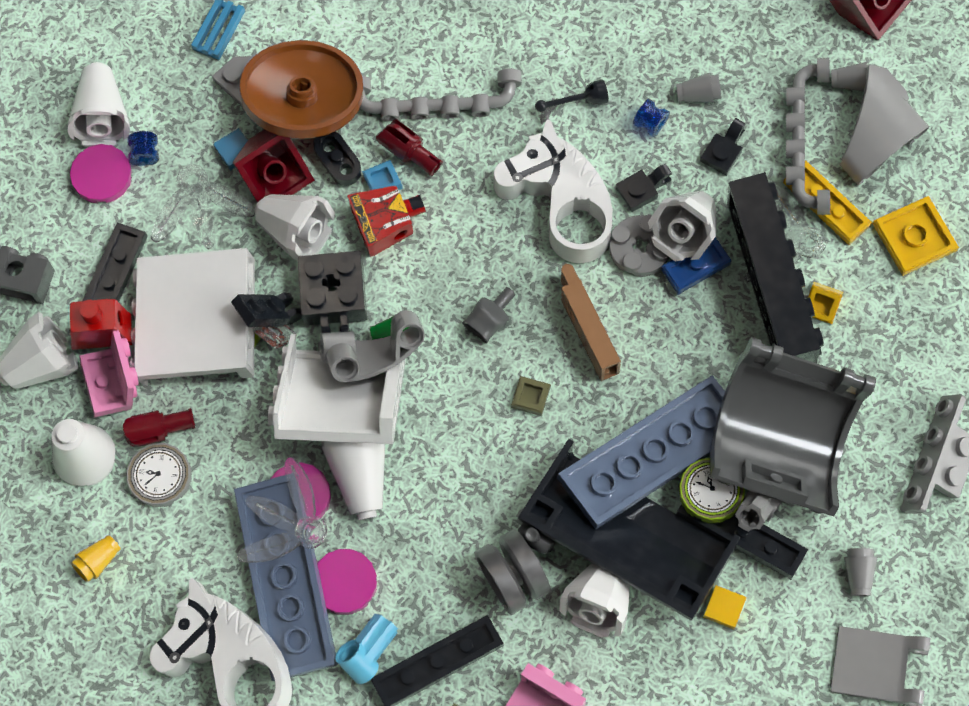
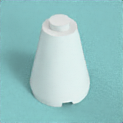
M94 62L85 66L82 70L68 120V134L73 140L74 137L81 140V145L85 147L98 144L115 146L116 140L122 137L125 140L129 136L130 123L112 69L103 63Z
M65 419L55 425L52 431V464L56 473L63 481L75 486H90L101 482L109 475L115 463V444L105 430L74 419Z
M321 441L323 452L350 515L357 514L358 520L377 517L376 510L383 509L385 444Z

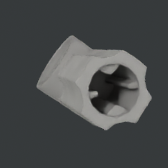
M748 491L735 514L739 521L738 526L748 532L752 529L759 530L765 521L769 522L781 501L774 497Z

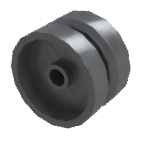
M512 529L500 536V548L504 557L491 544H487L474 552L485 578L502 606L510 615L526 607V598L520 586L535 600L551 592L550 584L538 558L516 529Z

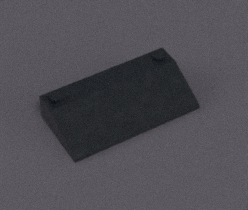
M568 439L518 516V520L692 621L734 553L741 537L734 534L730 543H725L647 497L595 530L557 479L558 473L580 460L572 452L574 441Z

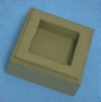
M520 376L511 408L542 416L551 384Z

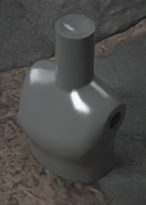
M506 287L494 301L482 297L462 324L468 331L487 344L490 338L508 322L509 317L503 309L516 294L509 287Z
M522 523L518 529V532L530 548L542 554L553 550L556 541L525 523Z

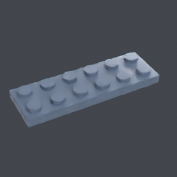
M713 375L558 473L557 479L595 530L685 472L694 462L705 459L710 455L713 432L725 390Z
M294 472L234 489L260 625L281 651L288 666L290 678L337 666L338 663L335 660L336 652L299 474ZM270 670L271 681H275L274 675Z

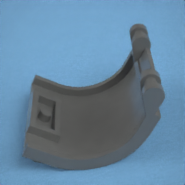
M751 337L734 368L718 412L710 450V477L723 484H733L755 494H764L777 498L783 503L796 504L808 508L815 513H824L834 517L839 508L837 481L844 445L863 401L872 394L875 388L876 377L867 374L860 376L855 374L854 370L843 367L841 371L783 353V347L775 344L770 347L762 344V340Z

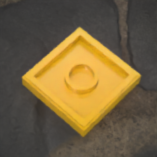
M929 196L873 221L874 228L902 276L950 255L959 249Z

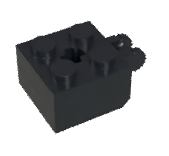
M360 250L298 256L301 315L305 326L321 324L322 333H331L330 324L341 323L340 332H350L349 322L367 320L364 267ZM335 287L336 290H335V291H329V288Z

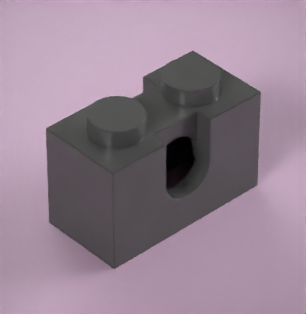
M1 246L0 294L44 304L55 272L48 258L38 253H30L27 257L18 255L19 252L16 249ZM16 268H23L20 274L12 276Z

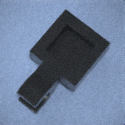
M735 118L725 137L716 133L702 154L700 162L727 176L742 153L743 147L737 145V142L745 131L746 123Z
M666 163L657 167L648 176H646L643 170H640L617 183L616 189L630 211L633 212L658 198L656 189L672 181L670 177L672 172Z

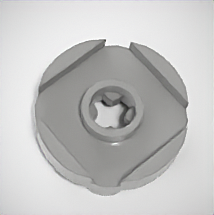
M650 214L628 217L612 230L609 247L611 258L619 269L632 273L634 276L645 277L659 272L670 258L653 245L652 236L654 233L653 229H649L648 221L652 216ZM641 239L643 242H648L645 252L641 253L640 249H633L632 246L636 244V240Z

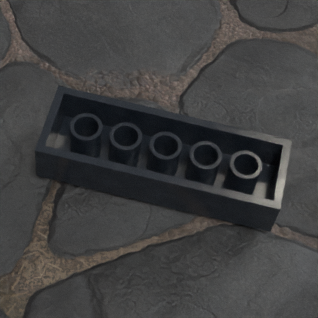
M766 172L728 182L727 205L770 347L773 344L784 348L783 353L817 363L819 355H822L821 347L824 346V341L820 328L813 327L811 317L815 316L811 299L804 298L802 287H805V280L801 268L795 269L793 258L796 257V251L792 239L786 240L784 229L787 228V223L783 210L777 211L775 200H778L775 183L774 181L768 182Z

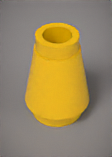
M107 535L104 539L75 554L76 559L71 562V565L83 580L89 582L92 578L97 579L121 548L111 536Z

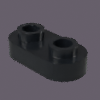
M336 131L324 136L315 137L313 142L315 154L333 180L343 186L356 183L362 173L360 161L343 137ZM329 145L335 147V149L331 152H326L324 150L325 147ZM344 168L352 170L348 175L342 174L341 171Z

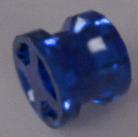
M647 99L637 111L633 124L638 128L644 127L649 135L655 137L667 122L670 112L665 108L659 109L654 101Z
M139 131L128 135L127 144L131 148L128 154L129 163L136 166L154 165L159 161V153L155 148L158 144V136L155 133Z

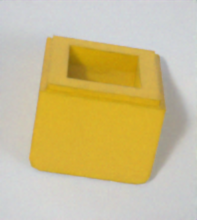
M813 282L808 296L814 308L815 316L812 318L832 324L843 296V291Z

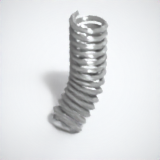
M558 105L548 107L545 110L546 112H541L540 122L542 125L545 122L543 120H548L551 112Z

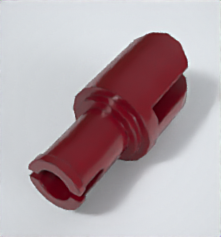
M396 118L376 136V141L404 163L413 161L430 176H433L443 163V160L437 158L423 147V139Z
M191 408L163 415L162 412L159 413V410L131 416L125 419L123 423L125 440L133 447L165 441V437H168L167 434L191 428L195 429Z

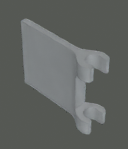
M839 626L831 692L894 702L906 706H922L925 691L904 689L908 652L928 655L931 638L896 635Z

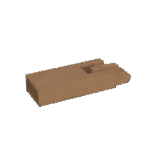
M571 264L563 265L561 268V283L563 285L561 287L562 304L600 381L606 380L620 373L621 360L574 267Z

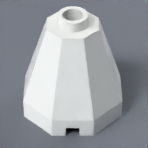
M704 191L689 192L665 198L648 221L649 229L652 228L654 233L652 236L653 245L674 261H682L684 258L692 257L691 260L699 259L716 237L717 210L714 198Z
M271 194L257 203L255 207V220L287 254L298 261V256L317 255L331 235L332 228L327 226L328 219L334 221L335 212L328 200L319 196Z
M40 312L30 317L0 356V381L3 385H10L15 389L68 376L78 369V359L74 351L70 355L67 354L64 343L68 341L50 317H43V314Z
M591 563L565 588L560 598L559 611L564 616L568 611L573 616L570 621L573 625L594 635L608 637L610 631H615L614 637L621 636L627 620L630 585Z

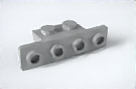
M962 394L942 396L935 407V415L925 435V442L920 456L915 462L909 486L903 495L900 510L906 514L924 513L934 488L952 499L960 498L969 472V433L957 426L966 401V397Z

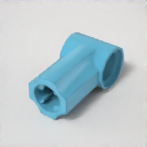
M374 614L355 640H350L339 648L335 656L336 662L357 684L368 682L377 673L379 668L377 660L396 636L398 628L382 615Z

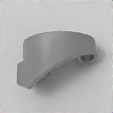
M871 64L867 67L865 90L858 118L840 166L857 185L863 183V179H868L896 151L905 144H912L914 139H918L930 127L908 103L907 91L889 70Z
M405 310L400 311L392 318L391 336L360 341L355 340L353 331L321 333L318 350L322 362H328L331 374L335 380L339 382L359 381L381 374L398 365L422 344L425 333L416 313Z

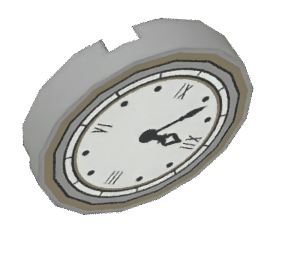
M155 443L141 448L131 458L127 468V483L132 494L143 504L152 507H167L173 504L174 501L180 497L182 498L187 493L192 481V469L186 456L177 447L166 443Z

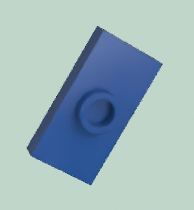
M715 237L699 259L691 260L692 257L684 258L682 261L671 260L664 264L661 270L679 295L731 265L732 260Z

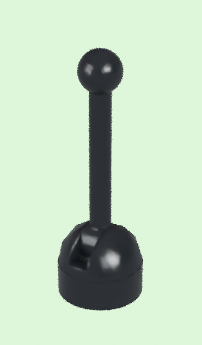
M601 79L589 83L585 88V92L547 102L538 100L535 103V109L538 112H543L548 107L586 99L593 105L608 103L609 97L605 81Z

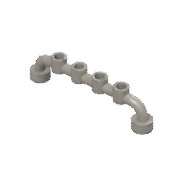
M817 58V64L808 65L800 69L794 76L793 87L786 88V106H793L792 113H786V132H792V140H786V158H792V166H786V185H792L794 198L799 204L807 208L817 209V215H830V190H817V196H810L805 192V81L817 76V83L830 81L829 58Z
M509 68L498 71V86L504 88V90L497 96L475 94L471 97L459 98L458 96L447 95L440 99L414 97L411 100L385 98L375 102L368 100L365 96L371 92V79L367 76H362L363 100L360 109L367 113H381V120L383 121L399 119V113L411 112V118L414 120L428 119L429 111H441L443 118H457L460 116L459 110L472 109V116L486 117L490 115V108L503 107L512 100L516 88L522 85V75L518 69Z

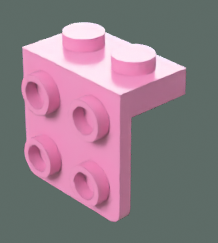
M119 330L112 331L111 349L79 355L94 418L131 410L133 398L137 397L136 386L139 385L135 367L129 366L128 357L131 356L127 338L121 339Z
M528 663L521 673L519 685L506 706H585L586 698L581 696L583 691L576 685L568 681L563 685L553 679L555 674L545 666L537 664L534 667Z

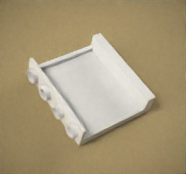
M240 248L137 258V269L133 270L136 298L132 300V312L136 318L135 328L131 330L132 344L135 346V357L131 358L130 367H135L138 381L143 386H148V379L237 372L241 378L254 377V327H248L231 303L238 294H255V259L248 249Z
M291 334L288 346H283L282 365L284 366H278V385H274L273 405L275 406H269L268 425L274 426L275 439L393 444L405 359L398 365L376 376L359 381L339 382L332 376L328 362H322L319 351L296 350V334Z

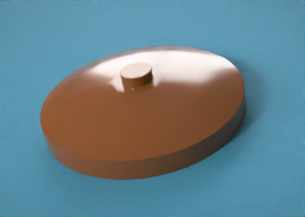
M287 41L262 50L247 63L240 78V97L247 115L261 128L288 138H314L335 132L354 118L363 100V79L356 63L341 50L316 41Z

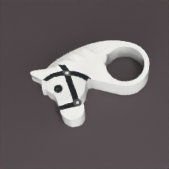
M548 119L545 122L543 132L529 136V142L520 154L502 161L496 166L494 170V190L498 197L505 200L515 199L522 193L532 196H549L551 200L549 242L552 249L559 257L566 261L588 263L603 255L610 243L613 212L610 195L604 181L592 164L574 146L557 137L553 124ZM581 210L589 212V215L596 218L604 232L593 242L576 244L562 237L557 229V225L563 218L573 214V211Z
M190 578L189 595L176 604L178 610L172 628L151 649L150 662L158 672L169 677H178L183 675L192 663L201 664L212 660L220 705L237 706L234 696L237 681L248 670V666L260 663L263 666H268L275 678V692L267 706H289L292 696L290 674L285 659L272 638L243 611L224 599L208 594L200 582Z

